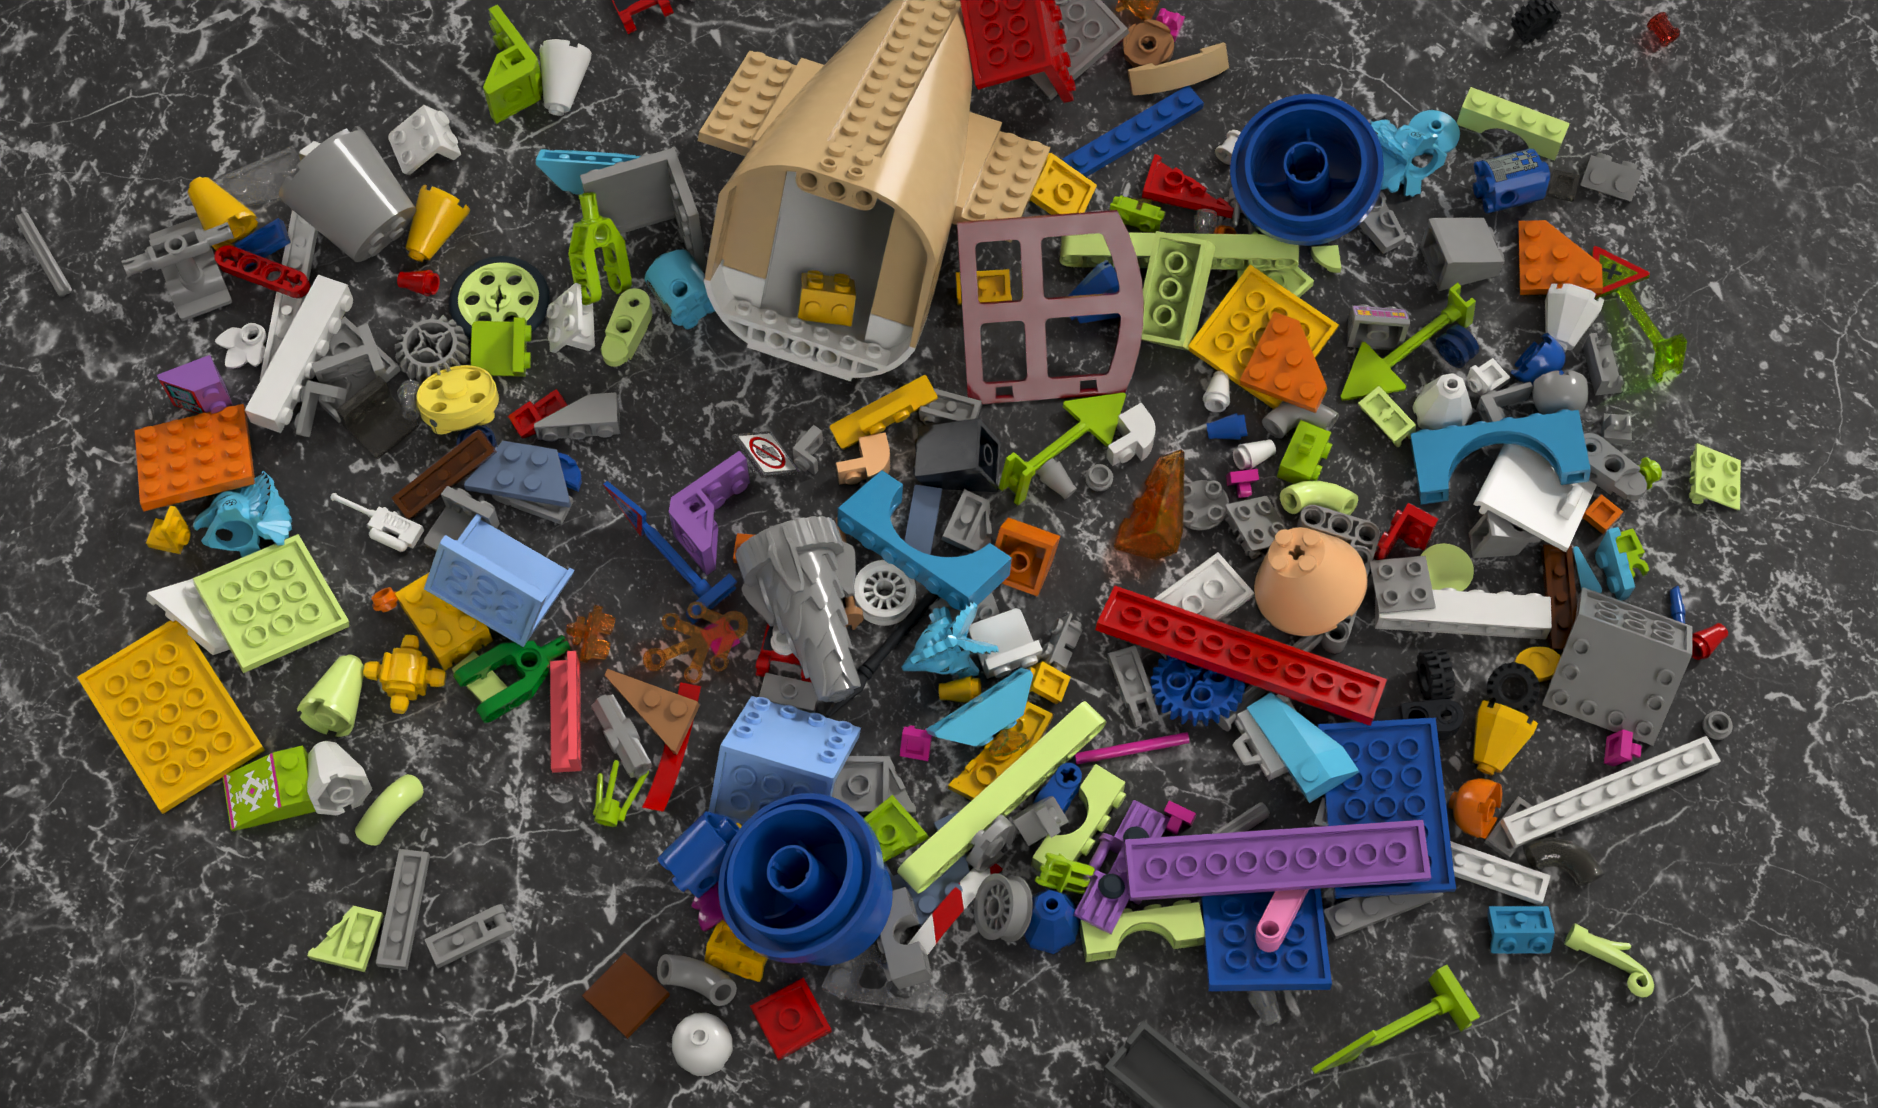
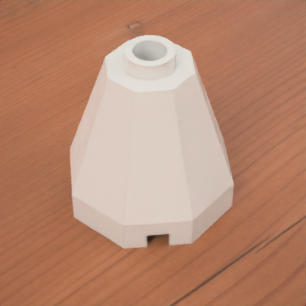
M1551 284L1545 299V331L1554 337L1563 347L1564 352H1566V350H1573L1597 318L1604 300L1600 297L1596 301L1594 299L1596 294L1593 291L1573 284H1563L1562 288L1556 289L1557 284Z
M1453 373L1442 375L1426 384L1412 407L1414 414L1416 413L1418 426L1422 429L1430 430L1444 429L1450 425L1466 426L1473 413L1464 380Z
M323 741L317 743L308 754L307 792L316 813L340 815L345 812L343 809L345 806L351 804L352 809L360 806L372 791L363 767L336 742Z

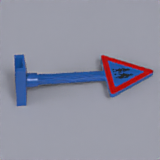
M608 481L603 484L640 536L645 534L649 541L692 586V591L699 599L687 608L686 617L693 625L736 590L734 585L737 581L730 573L714 587H711L705 579L702 580L661 534L646 522L647 514L643 509Z

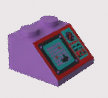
M210 355L157 375L174 406L197 414L207 412L214 414L226 407L233 406L225 383Z

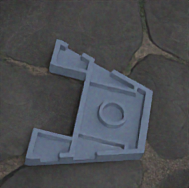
M956 811L934 822L936 831L940 830L958 812ZM966 854L919 894L899 874L893 876L886 862H884L890 875L893 891L906 887L913 897L919 920L918 926L920 928L955 887L963 892L959 882L969 873Z

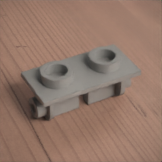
M1072 613L1055 620L1050 629V633H1052L1051 639L1042 648L1041 662L1043 661L1061 672L1066 670L1073 653L1064 648V646L1066 645L1074 649L1082 633V624L1079 621L1071 620Z

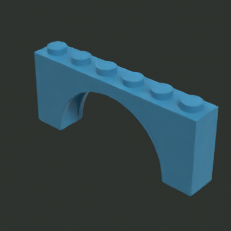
M1564 409L1553 414L1543 415L1535 413L1524 418L1515 419L1507 417L1495 422L1478 421L1467 426L1450 425L1444 429H1422L1416 433H1411V451L1420 504L1449 501V481L1457 465L1475 450L1493 444H1515L1539 453L1552 465L1561 485L1589 482L1591 468L1579 410L1571 411Z
M883 470L838 507L837 526L842 532L850 534L860 541L865 548L879 554L887 563L895 565L907 577L915 579L924 585L929 592L937 594L954 609L964 610L965 605L969 606L970 602H974L976 605L980 604L1010 576L1012 557L991 543L968 555L938 557L920 552L904 542L896 533L891 522L893 512L902 503L903 484Z

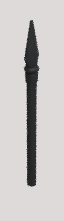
M964 550L960 554V556L968 555L970 553ZM928 591L879 649L862 666L858 667L857 673L861 686L854 689V692L846 697L845 700L837 703L833 702L826 717H830L864 690L867 680L872 678V674L877 671L881 662L939 597L937 594H932Z

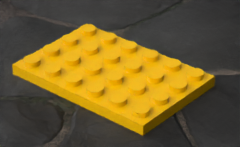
M170 620L77 677L162 814L265 751L194 639L187 634L188 630L176 620L174 622Z

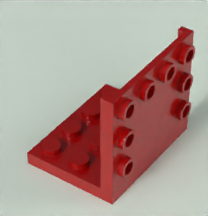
M960 0L975 86L978 90L1045 72L1063 103L1074 101L1072 91L1076 90L1073 76L1069 75L1068 68L1071 67V60L1068 52H1064L1063 44H1067L1064 29H1060L1059 21L1062 20V13L1055 0Z

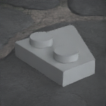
M964 489L941 540L969 553H974L991 543L990 501Z

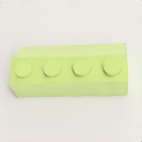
M1156 231L1143 287L1144 315L1141 340L1166 347L1189 350L1188 345L1196 336L1216 247L1214 244L1204 239Z

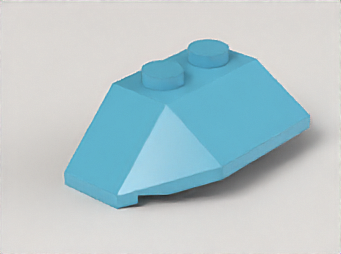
M541 149L536 158V165L561 190L571 191L573 194H583L580 175L594 169L599 170L613 166L618 162L637 159L640 156Z
M1019 668L1002 681L928 727L926 731L929 735L967 745H978L979 747L986 745L992 741V735L1000 730L1006 731L1017 724L1016 720L1024 715L1033 678L1031 670Z

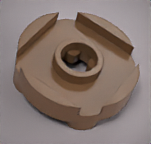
M1149 19L1144 20V23H1139L1138 25L1135 23L1128 28L1129 34L1123 38V51L1125 60L1136 68L1150 63L1157 66L1170 61L1174 52V39L1165 24ZM1153 42V49H1144L1142 43Z

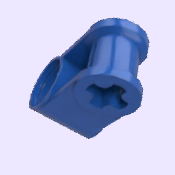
M1073 763L1060 765L1049 782L1041 789L1034 803L1046 797L1054 796L1065 814L1080 790L1082 779L1080 768ZM1070 776L1074 777L1073 781L1069 780L1067 783L1063 782V778L1068 779Z

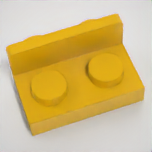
M722 920L716 925L707 942L704 962L743 978L760 982L768 958L761 956L741 942Z

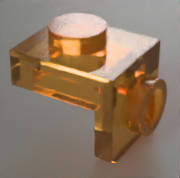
M1119 0L1115 10L1121 12L1127 8L1143 21L1151 20L1160 0Z

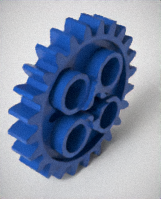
M1166 655V660L1159 659L1158 667L1153 668L1151 692L1155 697V705H1162V713L1171 711V720L1180 716L1181 724L1186 723L1190 719L1193 726L1197 725L1198 720H1202L1204 725L1208 726L1209 719H1213L1218 724L1220 722V715L1229 718L1230 710L1237 711L1238 703H1242L1245 683Z

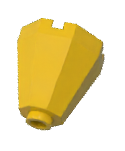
M1483 700L1476 713L1473 762L1478 765L1477 770L1493 776L1494 772L1501 773L1531 738L1538 723L1533 720L1528 724L1527 720L1529 717L1502 704L1495 703L1493 708L1487 707L1489 701Z

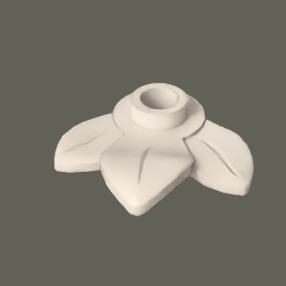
M248 323L242 329L233 327L220 334L215 343L228 349L225 358L226 368H240L247 362L257 367L264 360V343L267 339V333L262 326Z

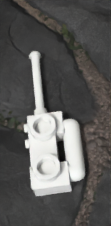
M332 493L330 496L332 501H338L367 514L371 518L367 524L370 529L369 537L397 551L403 552L407 547L413 549L424 532L422 525L399 516L395 511L390 512L386 507L381 508L378 506L376 511L369 510L338 496L337 493ZM390 532V533H392V534H394V535H396V536H399V537L396 538V537L391 536V535H389V534H387V533Z

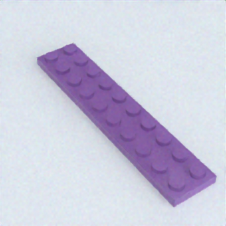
M1423 820L1126 839L1124 842L1130 901L1430 881L1431 879Z

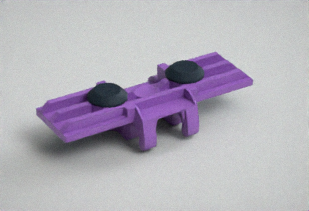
M1133 800L1115 836L1107 833L1101 834L1099 838L1100 844L1089 863L1090 866L1094 867L1095 871L1092 876L1087 875L1090 878V882L1074 912V916L1112 934L1130 899L1124 842L1126 839L1161 837L1170 820L1169 817ZM1109 850L1117 853L1118 856L1110 872L1104 874L1099 869ZM1136 900L1133 902L1139 905L1142 900Z

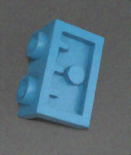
M1489 906L1487 916L1492 934L1491 953L1540 954L1551 952L1555 931L1548 906Z

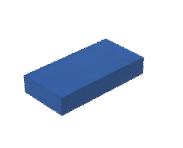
M277 218L235 243L236 248L266 258L291 243L284 221ZM250 263L246 266V268H249L250 266L256 263Z

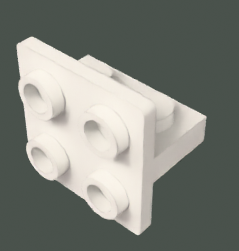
M574 283L555 301L550 303L547 309V317L549 318L548 341L550 342V352L557 353L565 345L587 351L595 347L593 303L590 305L582 304L581 284Z

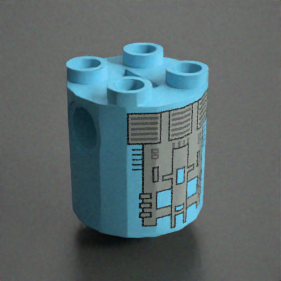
M675 250L664 253L657 257L647 270L644 280L673 324L683 326L685 329H691L697 325L699 319L707 313L715 311L707 296L704 284L705 274L690 252Z

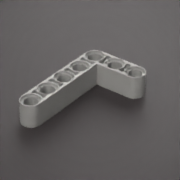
M1308 505L1303 508L1297 528L1302 527L1337 537L1350 544L1360 555L1368 577L1370 570L1369 561L1373 560L1380 537L1378 526L1370 521L1317 505ZM1311 519L1314 520L1317 524L1311 525L1307 523L1305 520ZM1332 528H1340L1344 533H1337ZM1360 536H1367L1371 541H1364ZM1357 611L1352 617L1349 615L1338 623L1337 628L1323 633L1321 644L1327 652L1336 654L1344 650ZM1337 633L1342 639L1335 640L1329 634Z

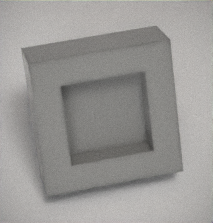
M1604 413L1601 418L1602 438L1612 444L1629 445L1632 440L1631 416Z

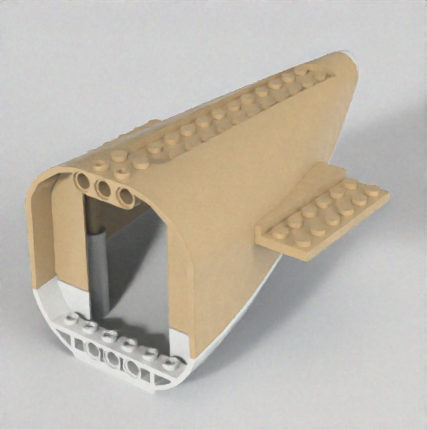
M892 0L844 44L825 65L801 58L798 64L794 65L786 60H778L766 56L761 52L749 51L699 131V142L745 156L719 193L704 284L707 296L718 316L734 334L748 343L747 348L851 381L852 378L871 377L893 370L905 362L916 349L929 313L951 224L957 225V222L1023 216L1051 147L1037 141L1020 138L1013 133L1000 131L1002 122L969 112L973 69L960 0ZM817 270L823 272V275L834 276V274L838 273L846 274L855 280L856 300L852 326L805 321L797 318L801 294V273Z

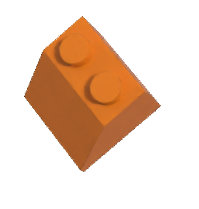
M1008 517L1000 527L995 547L1012 557L1010 576L1002 584L1038 596L1053 562L1061 536Z

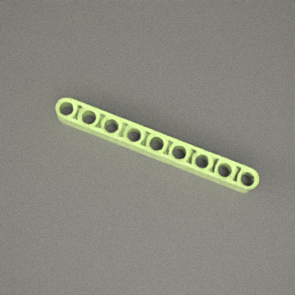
M1129 233L1137 255L1139 268H1148L1155 233ZM1170 233L1204 239L1214 244L1216 247L1211 269L1246 270L1249 265H1252L1258 270L1287 271L1296 269L1299 265V245L1280 242L1267 235ZM1102 234L1061 236L1060 263L1064 266L1096 267L1098 264L1108 260L1109 264L1115 268Z
M1086 701L1079 704L909 856L898 868L897 873L918 894L926 890L974 846L971 844V841L978 831H986L995 818L1001 814L1007 817L1048 780L1060 765L1069 761L1104 728L1106 720Z

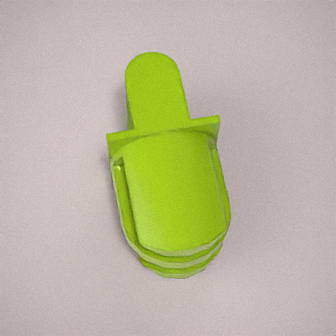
M1046 853L1045 858L1047 861L1045 865H1041L1040 877L1036 876L1035 882L1045 887L1057 889L1059 893L1067 890L1084 895L1086 891L1084 887H1088L1090 878L1087 875H1093L1094 867L1068 860L1060 853L1059 855Z

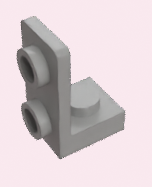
M307 380L306 386L302 388L300 395L302 402L301 411L295 418L296 434L310 437L318 400L335 403L336 398L345 400L347 389Z
M1514 383L1507 389L1500 391L1490 390L1480 397L1476 408L1481 421L1488 423L1505 418L1501 407L1527 400L1533 389L1532 383Z

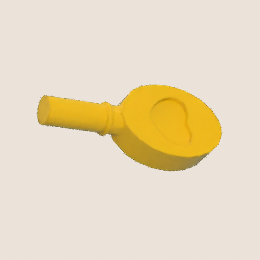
M1531 647L1520 652L1514 662L1526 665L1535 673L1538 681L1543 682L1552 679L1561 656L1553 649L1547 647Z

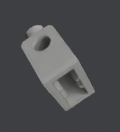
M1489 510L1469 532L1473 558L1518 555L1528 543H1539L1541 541V538Z

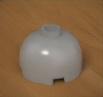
M1569 370V375H1560L1559 371H1552L1541 375L1533 382L1532 395L1535 408L1543 415L1553 414L1564 409L1571 411L1579 410L1580 414L1588 402L1587 379L1582 374Z

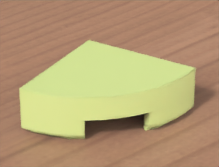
M1338 245L1311 247V256L1315 262L1327 268L1329 272H1341Z

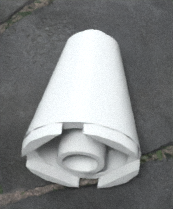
M552 39L544 41L543 46L540 45L539 49L544 107L549 110L550 114L562 116L571 109L590 63L592 53L587 47L579 43L576 48L569 46L570 41Z

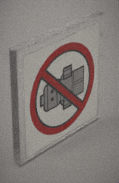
M771 431L741 433L732 436L749 460L747 463L752 473L757 471L761 478L798 475L800 473Z

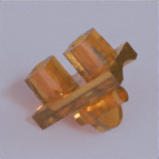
M593 606V611L588 614L586 625H584L585 617L577 616L576 623L567 625L566 633L573 636V645H580L581 638H584L579 661L588 663L590 658L606 659L609 654L610 642L597 639L598 632L610 635L616 618L602 613V606Z

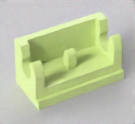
M1380 386L1358 402L1360 408L1391 439L1396 447L1401 446V442L1405 437L1411 439V433H1416V424Z

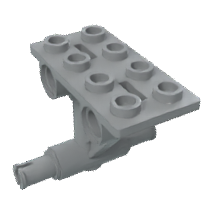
M195 217L150 234L149 242L151 246L147 247L145 253L122 260L128 277L150 268L156 269V271L162 270L167 290L181 321L232 303L231 296L220 268L214 259V252L211 247L223 241L234 239L228 222L204 231L199 218Z

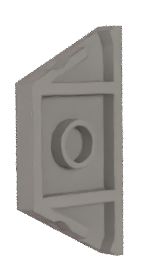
M889 756L848 757L834 783L832 797L846 803L858 814L868 815L893 795L910 815H916V807L911 802Z

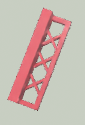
M567 651V660L550 661L552 773L581 771L580 661L576 651Z

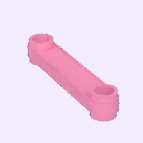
M1309 889L1275 891L1256 928L1255 939L1257 946L1261 950L1274 952L1280 947Z

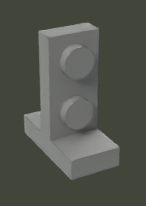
M368 323L357 327L364 345L348 348L345 352L334 356H326L317 362L311 363L319 383L326 384L370 367L373 368L379 384L390 381Z

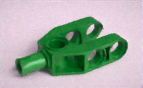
M563 635L542 647L537 646L534 641H527L524 647L515 642L502 643L460 667L453 677L459 686L463 687L479 678L484 679L487 677V673L504 664L506 666L509 664L514 666L521 680L486 699L476 709L483 722L489 723L532 699L549 674L550 661L567 651H571V648L567 641H563L565 640ZM531 660L534 661L536 665L533 667H525L522 665V663L524 661Z

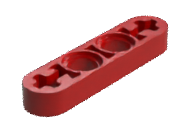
M222 246L214 255L217 265L223 272L289 297L302 298L308 294L311 288L310 282L303 272L234 246ZM248 264H258L257 268L254 271H244L245 267ZM274 271L280 272L278 279L274 281L267 280L270 273ZM301 281L302 284L300 286L295 285L294 288L292 287L291 283L298 284Z

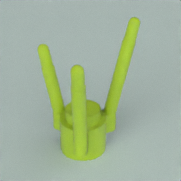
M615 760L613 762L606 797L603 800V774L599 773L597 777L596 803L593 812L595 816L594 821L609 827H616L618 821L624 822L626 813L642 787L649 771L647 774L639 777L622 808L619 807V801L612 799L619 761Z

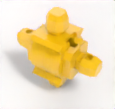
M405 635L401 648H394L392 654L385 652L382 664L377 661H369L365 663L363 670L366 678L376 681L379 678V681L382 683V690L391 697L390 706L392 712L397 714H404L407 711L409 700H416L418 694L425 696L427 684H430V687H441L446 682V672L437 668L430 670L428 658L419 651V640L415 635Z

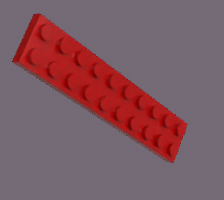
M1114 586L1095 629L1110 636L1369 726L1372 724L1387 679L1118 586Z

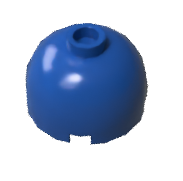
M1549 333L1540 336L1544 341L1539 345L1534 341L1514 364L1519 368L1518 370H1511V374L1520 382H1531L1533 385L1535 379L1543 374L1552 371H1559L1560 375L1564 374L1561 369L1565 364V352L1558 341Z

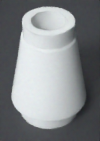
M1216 371L1213 374L1203 396L1204 405L1211 412H1223L1230 404L1229 377L1222 371Z
M1270 439L1240 444L1233 451V459L1240 470H1251L1272 455H1275L1276 447Z

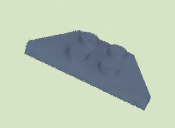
M502 441L495 449L497 453L480 465L464 483L465 490L568 508L571 506L557 449Z

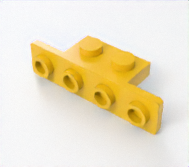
M923 375L831 424L830 429L840 448L844 450L859 442L860 437L879 434L892 423L904 421L911 413L919 410L920 406H926L937 400L938 396L927 376Z

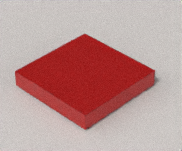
M804 978L750 1005V1009L778 1061L832 1032Z

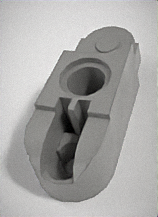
M1594 433L1584 434L1591 468L1589 480L1610 495L1614 492L1625 500L1633 501L1642 498L1647 489L1645 476L1639 472L1640 467L1601 436ZM1607 468H1608V469H1612V470H1614L1615 472H1610V471L1607 470Z

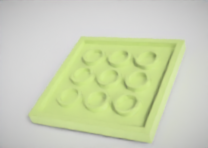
M299 534L285 539L284 545L277 546L273 544L193 578L194 586L243 673L349 627L348 618Z

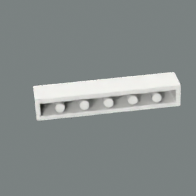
M321 275L316 277L245 409L251 423L279 433L282 432L285 425L290 423L293 409L297 402L301 401L302 388L306 386L307 380L313 379L315 376L311 363L319 361L322 356L324 357L327 354L329 342L333 334L338 333L342 317L352 307L353 297L347 284Z
M1443 588L1441 590H1432L1436 606L1434 609L1380 614L1375 596V629L1546 639L1552 629L1551 597H1543L1538 593L1514 595L1508 591L1496 594L1485 593L1483 590L1464 592L1457 591L1454 588Z

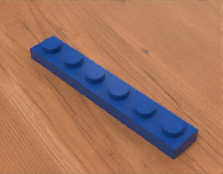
M1185 86L1064 157L1062 161L1085 177H1088L1203 109L1204 102L1190 86Z

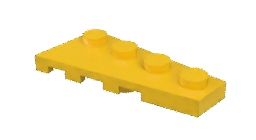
M1027 701L1024 715L1016 720L1017 724L1006 731H1001L992 741L987 743L984 750L968 763L965 770L957 778H954L949 783L948 789L972 801L1043 737L1053 719V714Z

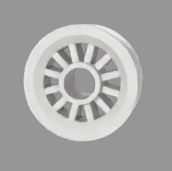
M885 560L874 561L862 568L856 576L854 584L855 606L863 610V617L868 622L880 626L894 625L903 621L914 608L916 602L915 580L907 577L895 565L889 564ZM881 590H889L892 592L888 596H882L878 594Z

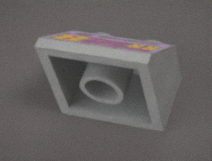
M1365 304L1352 305L1348 317L1347 347L1360 348L1361 343L1366 342L1372 349L1394 351L1404 343L1410 326L1407 311L1391 306L1380 308Z

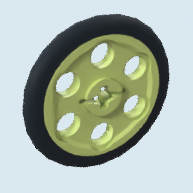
M488 257L467 267L458 276L451 288L448 300L449 313L457 326L462 327L464 334L470 339L473 322L482 316L491 317V321L502 322L508 316L525 318L527 325H531L533 333L547 314L550 304V290L544 276L530 263L516 257ZM491 275L495 278L494 282L489 285L481 283V279L484 276ZM517 275L522 278L521 282L516 285L507 283L511 276ZM501 291L503 300H501V303L499 304L498 312V307L495 301H497L498 297H500ZM475 295L480 298L479 302L475 305L465 303L469 296ZM528 295L534 298L529 305L519 303L523 296Z

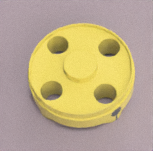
M470 365L450 367L451 371L449 372L443 369L440 371L441 375H437L436 372L428 377L418 389L417 405L421 418L427 425L432 427L434 433L440 435L491 422L495 417L494 410L499 402L497 387L489 372L480 367Z

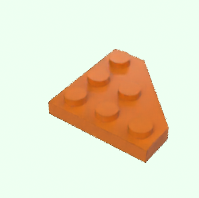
M1546 220L1519 221L1520 295H1545L1548 293L1551 284H1557L1556 289L1562 288L1563 284H1573L1591 290L1594 293H1602L1601 263Z
M1274 312L1239 380L1240 385L1316 413L1327 392V385L1300 322Z

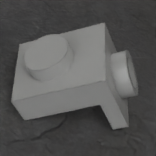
M815 425L808 431H803L792 448L796 466L802 471L806 472L808 470L814 475L818 472V461L812 455L823 444L822 430Z

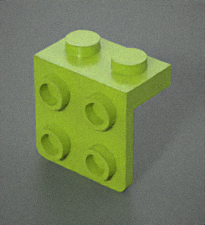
M514 317V322H473L471 366L480 367L489 372L491 376L526 377V369L531 368V352H526L527 342H531L532 337L531 325H527L525 318Z

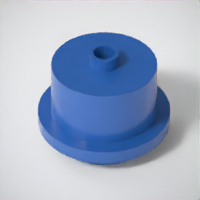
M1293 95L1266 106L1245 125L1232 152L1230 164L1231 184L1241 211L1259 231L1270 238L1287 244L1303 246L1321 245L1346 235L1355 229L1371 212L1383 184V152L1378 136L1371 124L1351 105L1326 95Z
M802 793L778 799L752 815L738 830L728 846L722 861L718 882L721 910L726 923L735 936L761 956L784 963L806 962L813 965L830 966L844 963L857 957L867 950L883 931L890 915L893 899L890 875L883 863L879 841L870 825L860 814L841 800L815 793Z

